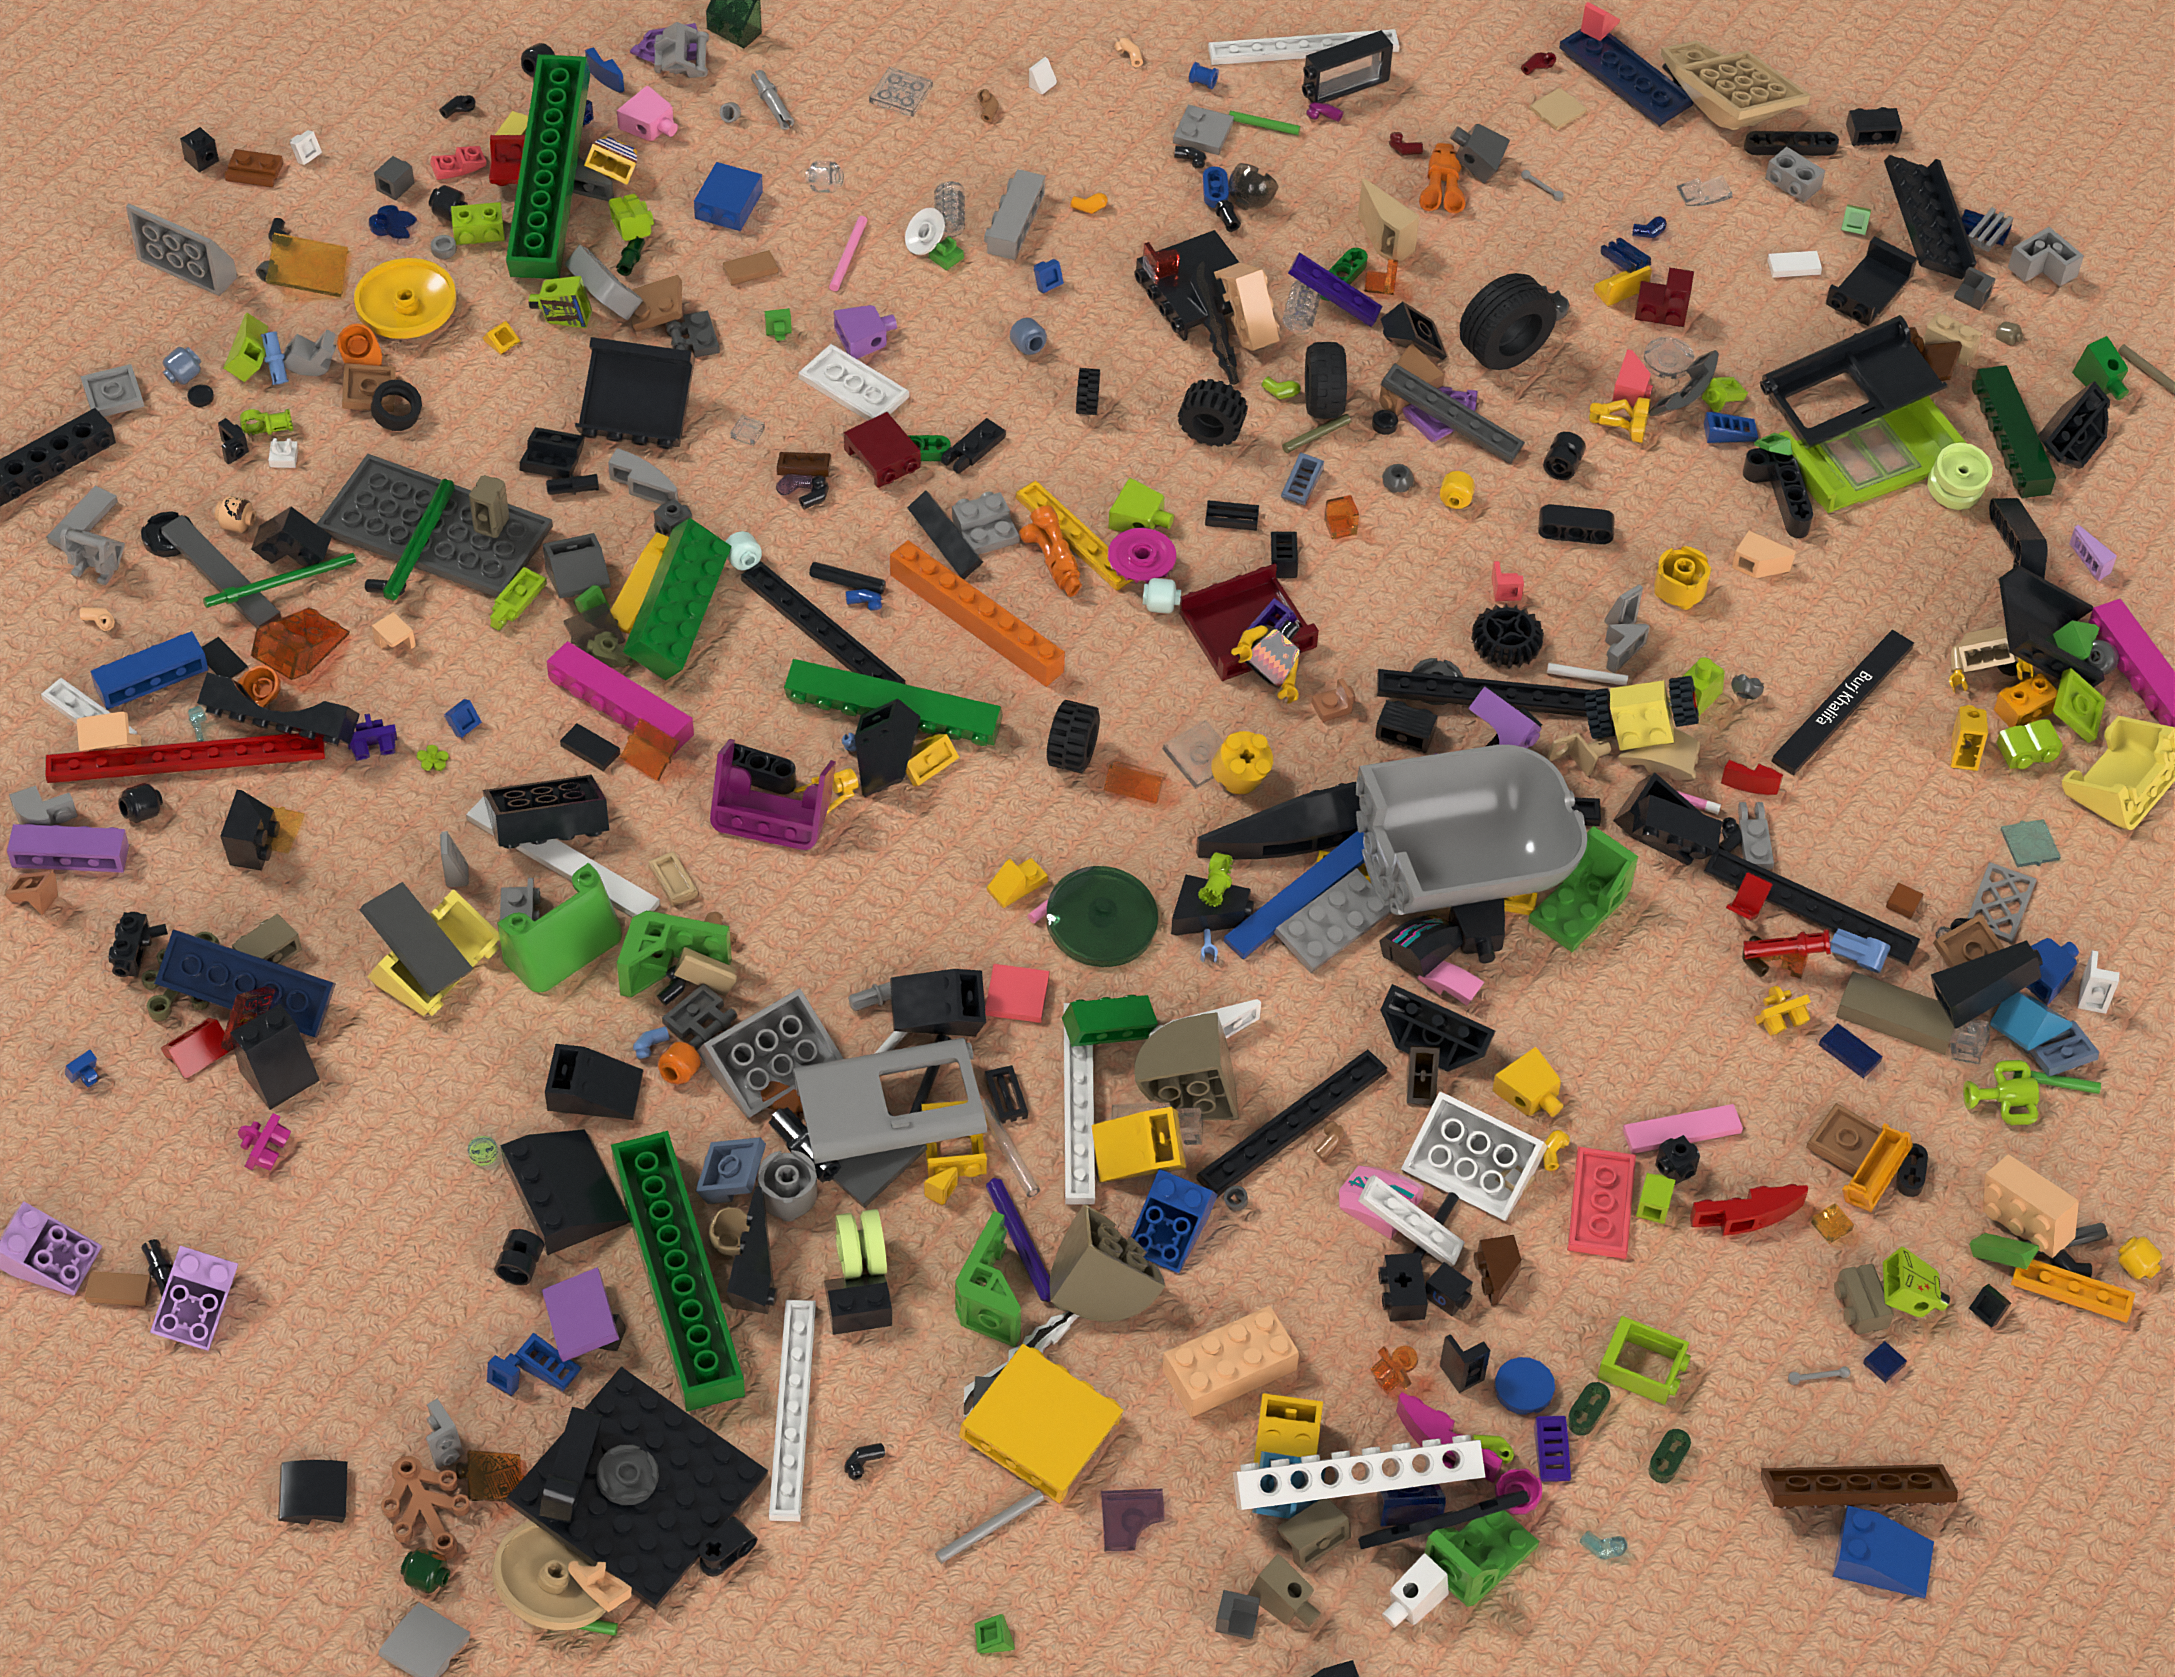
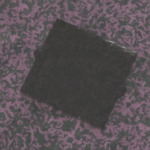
M606 603L563 621L571 636L570 642L585 652L588 640H594L595 636L602 632L615 634L619 645L625 642L617 625L618 620L613 618Z

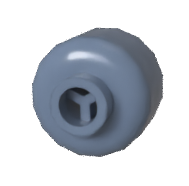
M1027 317L1018 320L1012 326L1010 339L1012 344L1023 354L1033 355L1045 346L1047 334L1045 329L1034 319Z
M177 347L164 358L163 366L166 370L162 373L172 384L177 381L182 385H186L199 374L201 370L199 364L202 361L189 347L186 349Z

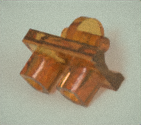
M1383 1346L1378 1351L1381 1360L1370 1368L1371 1373L1375 1376V1381L1387 1394L1399 1384L1404 1389H1407L1412 1383L1406 1372L1412 1371L1418 1364L1416 1351L1410 1346H1400L1394 1350L1391 1357L1387 1348Z

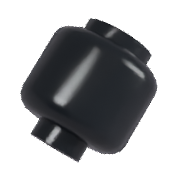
M537 43L527 48L521 55L522 69L533 78L535 77L538 54L555 55L552 48L547 44Z
M442 185L438 189L435 188L429 199L432 213L449 221H452L451 206L468 205L465 202V196L462 191L446 185Z
M147 783L125 789L118 800L122 816L134 823L156 817L159 814L160 805L163 803L161 793Z

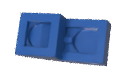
M594 47L585 50L590 73L606 87L619 93L624 92L623 73L614 60L611 59L604 62Z

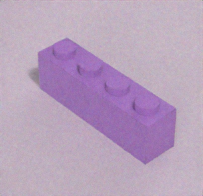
M13 824L7 853L12 868L124 872L129 843L125 829L115 827L91 828L88 826L67 827L61 825Z

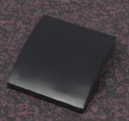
M535 427L527 440V450L520 460L519 471L557 478L571 477L579 460L585 436Z
M337 1460L282 1462L280 1465L278 1521L309 1525L312 1519L343 1523L346 1518L348 1462Z

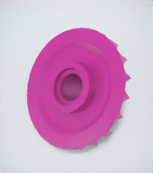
M1134 528L1120 533L1112 540L1108 548V562H1110L1111 569L1116 570L1117 576H1124L1126 581L1133 579L1136 584L1139 581H1145L1148 584L1150 579L1166 577L1168 572L1173 570L1176 563V549L1172 541L1161 532L1148 528Z

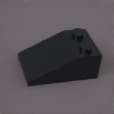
M1654 772L1638 782L1613 821L1633 839L1686 865H1690L1694 860L1690 854L1680 850H1670L1664 844L1646 841L1642 839V836L1632 833L1636 804L1649 795L1701 813Z

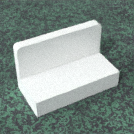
M2092 950L2080 982L2078 1008L2106 1014L2119 982V972L2098 969V951Z

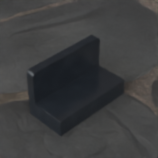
M1450 1334L1444 1339L1440 1367L1456 1390L1461 1393L1485 1380L1491 1350L1483 1341L1463 1352Z

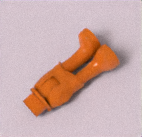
M1438 143L1432 151L1427 175L1430 182L1419 197V204L1426 211H1434L1441 204V180L1446 182L1444 208L1449 213H1459L1465 208V196L1458 187L1461 164L1456 158L1457 152L1452 144Z
M1048 505L1039 507L1030 515L1033 523L1024 526L1019 531V535L1025 543L1039 544L1044 553V562L1059 589L1065 590L1067 596L1072 597L1077 594L1082 586L1079 581L1080 572L1075 557L1069 549L1068 542L1063 539L1058 515L1054 508Z

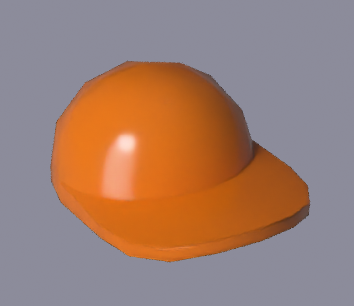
M356 323L348 325L340 332L337 345L344 363L381 366L382 351L374 333L369 327Z
M259 665L252 667L238 681V683L244 686L249 696L263 708L275 700L281 690L280 678L268 666Z

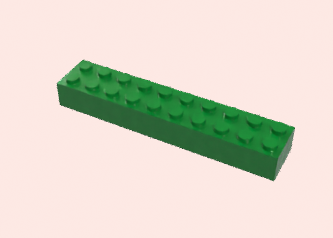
M538 54L506 256L510 277L560 278L590 81L587 57Z
M664 1131L612 1144L611 1151L614 1169L686 1412L745 1397L742 1371L669 1132Z

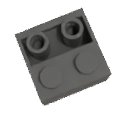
M594 533L543 544L546 572L559 599L582 594L592 585L599 586L601 590L611 587L602 548Z

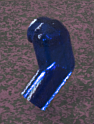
M1657 216L1646 225L1634 223L1632 236L1655 238L1666 229V219Z

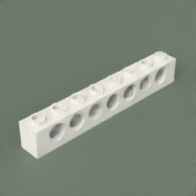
M1471 1435L1452 1437L1453 1443L1441 1444L1440 1439L1423 1440V1447L1411 1448L1410 1442L1393 1444L1392 1451L1381 1452L1379 1446L1363 1448L1362 1455L1350 1456V1450L1331 1453L1332 1459L1320 1460L1319 1455L1302 1456V1463L1290 1464L1289 1459L1270 1461L1271 1467L1259 1468V1463L1240 1465L1241 1471L1233 1472L1237 1509H1252L1484 1478L1485 1471L1480 1440H1471ZM1449 1450L1456 1457V1462L1451 1468H1447L1442 1461L1444 1453ZM1420 1454L1424 1457L1426 1466L1421 1472H1416L1412 1466V1461L1416 1455ZM1388 1458L1392 1459L1396 1466L1395 1472L1391 1476H1386L1382 1471V1464ZM1358 1462L1365 1467V1475L1361 1480L1354 1479L1351 1473L1352 1467ZM1329 1466L1335 1472V1479L1331 1484L1327 1485L1321 1479V1472L1325 1467ZM1299 1470L1304 1474L1305 1482L1302 1487L1296 1489L1292 1486L1290 1479L1291 1475ZM1268 1474L1273 1477L1275 1485L1270 1492L1266 1493L1260 1487V1480Z

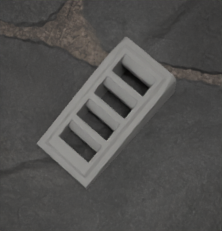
M1639 584L1620 595L1605 617L1604 622L1608 626L1612 624H1634L1637 620L1643 587Z
M447 831L441 832V859L446 886H467L469 884L468 863Z

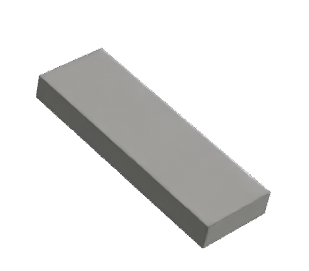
M95 485L46 536L48 543L61 549L60 534L64 526L89 532L118 502L117 496Z

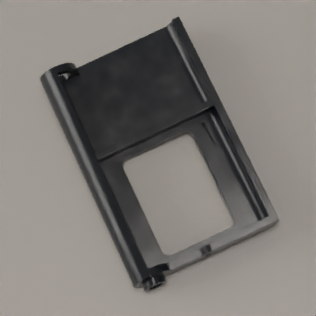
M1899 315L1764 374L1760 387L1764 395L1770 396L1803 445L1809 449L1947 388V383L1941 382L1912 343L1907 322ZM1842 373H1848L1869 401L1821 424L1807 428L1786 401V398Z

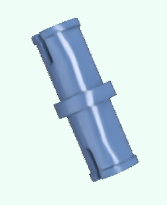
M277 331L261 334L266 352L264 359L265 363L269 365L272 385L289 382L283 362L285 355L281 353Z

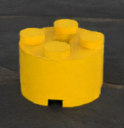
M1682 546L1678 550L1670 548L1663 552L1659 558L1654 581L1655 595L1683 610H1688L1694 604L1700 602L1706 594L1711 573V566L1707 562L1708 558L1698 549L1688 546Z
M1248 731L1235 732L1227 736L1215 753L1211 763L1212 774L1218 783L1221 782L1227 787V791L1234 794H1248L1255 790L1270 772L1273 766V753L1264 735Z

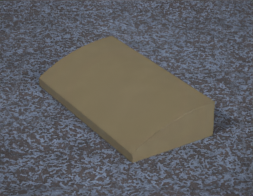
M1854 971L1851 974L1836 1015L1840 1019L1944 1055L1955 1028L1938 1000Z

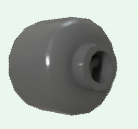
M2094 640L2089 657L2083 661L2103 671L2104 675L2115 670L2118 665L2119 655L2114 645L2103 640Z

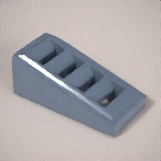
M1300 452L1283 489L1281 498L1305 506L1324 469V461ZM1305 468L1310 471H1313V474L1302 471L1301 469ZM1298 475L1309 478L1310 481L1298 478ZM1296 482L1307 487L1304 489L1294 485V483ZM1290 490H1294L1302 493L1303 496L1301 497L1289 492Z

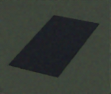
M219 637L201 647L205 653L207 665L217 675L231 678L248 667Z

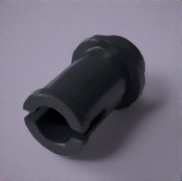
M1228 200L1218 202L1215 207V213L1218 217H1221L1228 232L1237 230L1241 222L1233 211V204Z

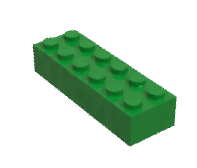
M690 517L673 528L623 653L665 681L683 670L732 546Z

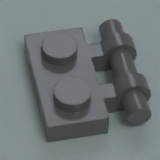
M708 310L683 315V323L677 320L667 322L666 329L668 335L672 337V349L693 351L695 358L720 353ZM688 334L689 339L683 338L682 335Z
M703 983L662 1017V1022L682 1040L689 1034L695 1036L688 1044L697 1051L717 1033L726 1031L738 1015L732 1008L722 1013L720 1009L724 1006L723 999ZM709 1018L714 1021L706 1029L701 1026Z

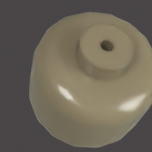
M2003 322L1996 330V338L2007 345H2014L2016 342L2022 341V329L2018 324Z

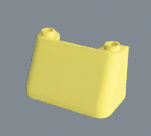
M2117 716L2105 730L2104 737L2108 746L2105 753L2084 777L2082 772L2078 770H2071L2062 780V788L2068 797L2116 826L2133 830L2175 781V727Z
M454 889L429 914L472 967L484 956L489 960L500 948L496 944L500 940L499 932ZM393 951L387 954L367 977L376 986L422 1016H425L427 1013L433 1016L444 1005L440 1000L460 981L458 980L430 998Z

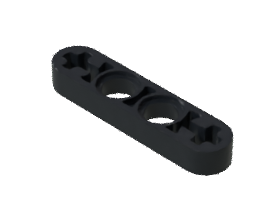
M1752 131L1746 135L1744 149L1752 155H1777L1785 147H1788L1801 156H1830L1837 152L1839 138L1832 132ZM1781 141L1784 142L1785 145H1776L1774 142ZM1804 141L1807 142L1809 145L1803 146L1800 145L1798 142Z

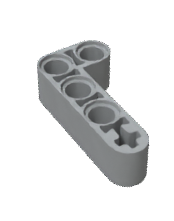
M581 244L566 261L565 266L575 276L582 277L587 290L602 304L624 319L628 320L642 303L643 299L622 284L591 251Z

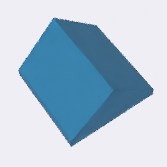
M2021 991L2002 1001L1990 1021L1991 1027L2027 1051L2072 1028L2071 1021L2036 998Z

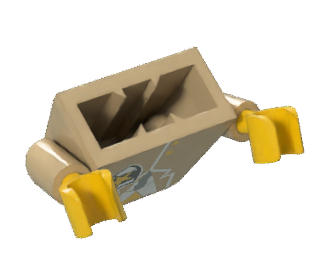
M2003 626L1969 632L1951 650V672L1953 674L1949 677V683L1954 693L1956 692L1955 687L1959 684H1962L1964 691H1967L1968 684L1962 673L2013 663L2015 661L2018 662L2016 666L2019 680H2022V672L2025 671L2030 672L2031 678H2033V665L2009 653L2007 633Z

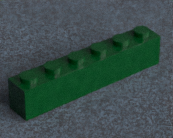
M2007 365L1978 369L1975 380L1972 381V391L1980 401L1981 412L1985 413L1987 417L1988 428L1996 438L1997 449L2003 454L2005 468L2012 475L2014 488L2018 489L2021 499L2051 495L2056 476Z

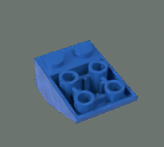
M1159 1169L1131 1234V1237L1147 1252L1144 1258L1180 1273L1208 1220L1218 1194Z

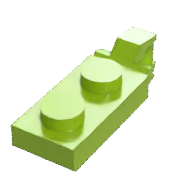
M523 567L495 599V605L492 608L493 614L490 616V627L500 631L508 620L513 622L547 585V578Z

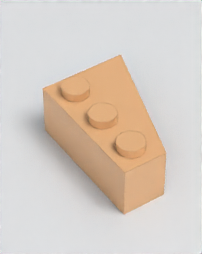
M1237 263L1214 272L1216 280L1221 278L1226 293L1223 294L1225 302L1230 300L1235 316H1232L1231 319L1242 347L1254 351L1280 341L1278 336L1279 325L1276 319H1274L1272 311L1273 301L1270 295H1268L1266 287L1268 280L1264 271L1244 263Z

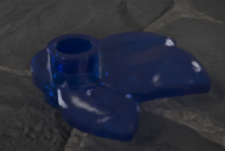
M386 205L379 208L377 214L369 218L368 224L371 232L376 235H389L392 238L407 239L410 238V234L406 228L415 224L417 218L410 212L399 211L395 205Z

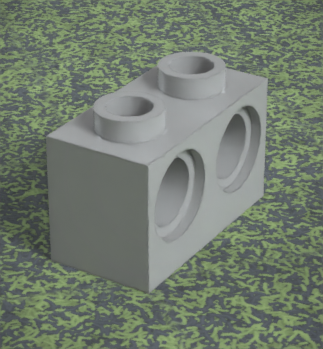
M1785 147L1769 161L1765 179L1804 203L1822 188L1825 170L1790 148Z

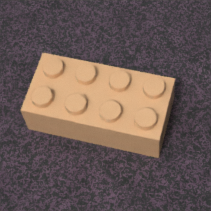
M1269 1305L1164 1352L1162 1371L1190 1418L1296 1371L1299 1351Z

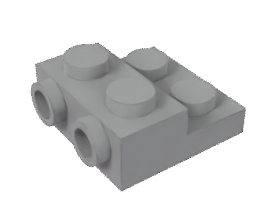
M985 492L978 499L971 501L961 499L952 506V521L978 555L1020 542V536L1010 518V509L1001 492L996 494Z

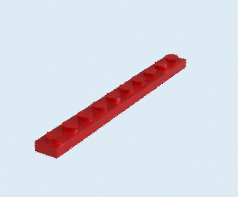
M293 733L291 735L282 734L46 755L45 777L47 783L321 760L325 759V743L322 742L323 738L316 737L312 741L300 737L299 733Z

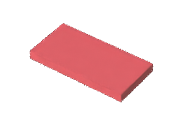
M1578 1146L1567 1251L1626 1259L1636 1161L1635 1154Z

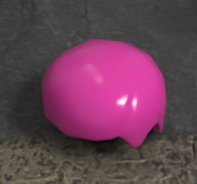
M1511 1469L1500 1475L1495 1485L1496 1497L1521 1490L1527 1491L1530 1501L1506 1509L1505 1511L1510 1514L1525 1515L1533 1511L1542 1498V1482L1540 1478L1535 1477L1528 1469Z

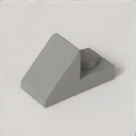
M1647 624L1609 625L1605 642L1610 645L1606 654L1608 656L1606 669L1616 673L1646 644L1650 626Z

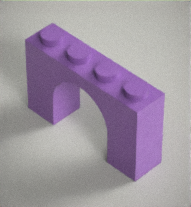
M1485 686L1468 708L1496 730L1499 737V745H1516L1528 748L1533 746L1540 737L1539 732L1542 729L1540 726Z

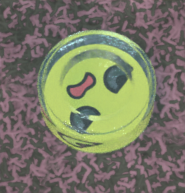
M478 1136L471 1140L468 1145L470 1161L478 1166H487L493 1163L498 1156L496 1142L488 1136Z

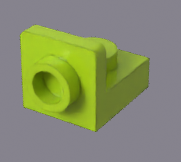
M1717 377L1711 380L1702 395V399L1714 412H1720L1726 402L1744 401L1748 392L1734 377Z

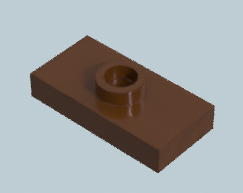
M780 452L777 463V475L801 477L821 475L829 477L832 461L831 454Z

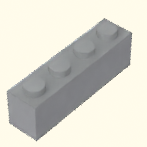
M1017 169L1014 178L1009 179L1006 195L1003 194L1000 199L999 211L994 212L992 226L987 228L985 232L984 242L987 243L988 254L1016 260L1045 195V175Z

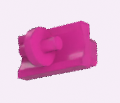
M272 1113L262 1133L258 1131L261 1124L256 1121L251 1126L244 1125L240 1127L238 1136L243 1140L240 1147L248 1150L250 1145H255L244 1167L253 1170L254 1166L257 1165L267 1170L272 1169L279 1153L265 1147L269 1141L283 1148L291 1133L289 1129L278 1123L280 1116Z

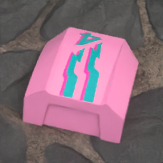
M1358 1166L1339 1189V1207L1342 1211L1387 1238L1392 1239L1397 1229L1358 1201L1368 1178L1373 1175L1377 1176L1416 1206L1423 1199L1424 1186L1390 1170Z

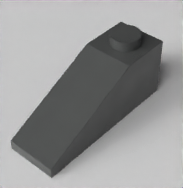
M578 156L573 193L609 202L610 199L614 198L613 182L602 173L584 166L585 161Z

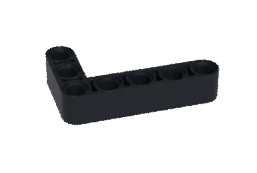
M1992 498L1989 505L1990 519L2014 556L2013 568L2020 565L2045 579L2048 552L2045 537L2019 498Z

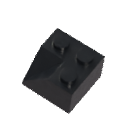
M238 789L236 790L220 837L229 865L262 871L265 861H269L271 857V843L273 837L276 838L279 834L280 822L277 821L272 808L243 790Z

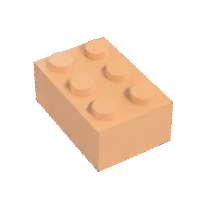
M2009 1154L1985 1173L1983 1212L1990 1219L1998 1221L2014 1235L2029 1240L2032 1244L2039 1245L2038 1251L2044 1252L2051 1258L2056 1256L2060 1250L2064 1249L2075 1239L2078 1199Z

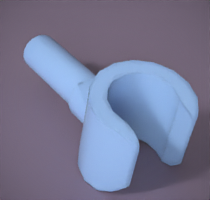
M1205 929L1203 931L1204 946L1201 949L1200 960L1204 962L1205 954L1210 953L1214 956V962H1216L1218 950L1211 943L1210 929Z

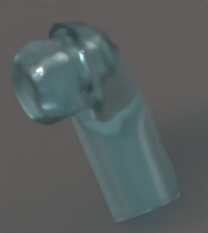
M1589 1530L1582 1536L1579 1542L1600 1559L1619 1557L1628 1548V1542L1622 1536L1601 1540Z

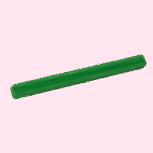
M441 480L383 590L386 599L394 601L398 598L455 489L452 480Z

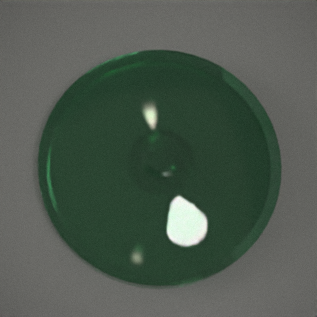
M1107 866L1085 867L1063 877L1051 891L1046 908L1047 929L1057 947L1072 959L1095 967L1119 966L1138 958L1152 943L1158 924L1157 905L1149 889L1130 873Z

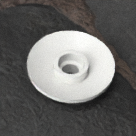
M925 208L911 219L905 234V243L910 252L915 255H924L932 251L937 243L940 242L945 227L944 217L940 211L935 208Z

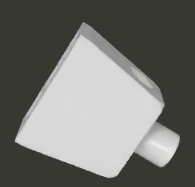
M1424 1553L1391 1588L1390 1598L1392 1605L1382 1613V1617L1393 1628L1405 1618L1413 1625L1419 1622L1449 1595L1447 1573Z

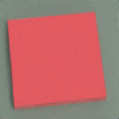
M993 964L985 1007L986 1016L1041 1023L1050 971Z

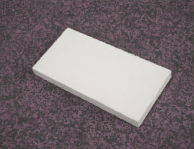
M832 344L798 372L800 380L867 421L885 412L891 414L909 398V391Z

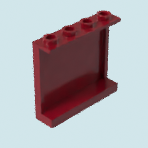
M1276 564L1260 567L1255 571L1244 575H1237L1227 581L1212 584L1207 588L1196 592H1189L1180 597L1179 614L1221 681L1253 671L1244 662L1239 663L1240 658L1233 655L1231 651L1233 648L1238 647L1237 645L1243 632L1249 628L1274 598L1292 610L1297 617L1294 625L1299 628V631L1291 642L1300 649V653L1317 647L1319 630L1314 623L1306 624L1276 578ZM1278 614L1275 616V618L1278 619L1279 621H1280V619L1282 618V617H1281L1280 615H1278ZM1271 621L1267 623L1269 626H1275Z

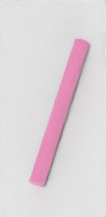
M864 216L858 217L829 285L832 291L839 290L867 223V218Z

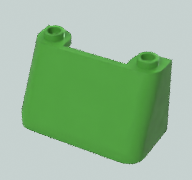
M590 863L578 869L572 876V885L578 893L535 922L528 915L518 912L508 915L497 923L503 962L533 992L540 993L550 990L617 945L622 938L621 925L599 873Z

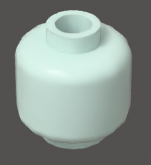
M736 532L725 541L732 546L727 559L737 570H748L759 563L762 557V549L754 536L749 532Z
M1152 578L1149 584H1144L1142 605H1146L1147 610L1150 612L1172 613L1174 605L1180 606L1181 590L1176 589L1174 580Z

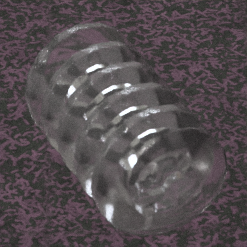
M954 181L941 183L934 191V208L940 211L944 217L945 227L943 235L955 237L960 235L965 229V188L960 183Z
M1296 280L1291 286L1282 320L1288 330L1303 335L1308 334L1313 328L1321 295L1299 280Z

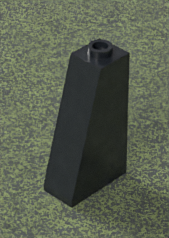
M2026 940L1931 974L1934 993L1956 1029L2041 978L2039 966L2043 965V961L2037 949L2033 950Z

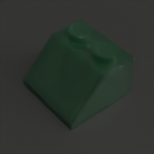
M711 0L706 10L707 29L745 49L762 34L760 0Z

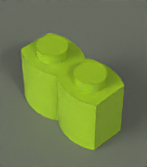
M2048 719L2038 720L2025 726L2007 728L1999 733L1997 745L2010 769H2025L2034 762H2052L2060 755L2063 746L2051 721Z

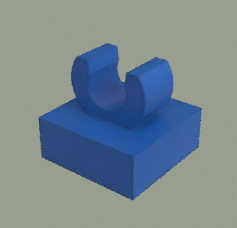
M1056 259L1046 263L1042 261L1034 265L1037 288L1040 292L1045 293L1064 284L1060 262Z
M463 699L444 714L454 734L461 738L482 723L471 701Z
M88 1050L67 1064L65 1075L69 1081L73 1083L81 1078L87 1088L98 1081L96 1079L98 1074L93 1069L96 1067V1056L91 1050Z
M512 1353L505 1360L494 1355L488 1362L487 1382L512 1396L519 1389L520 1368L516 1366L521 1362V1358Z

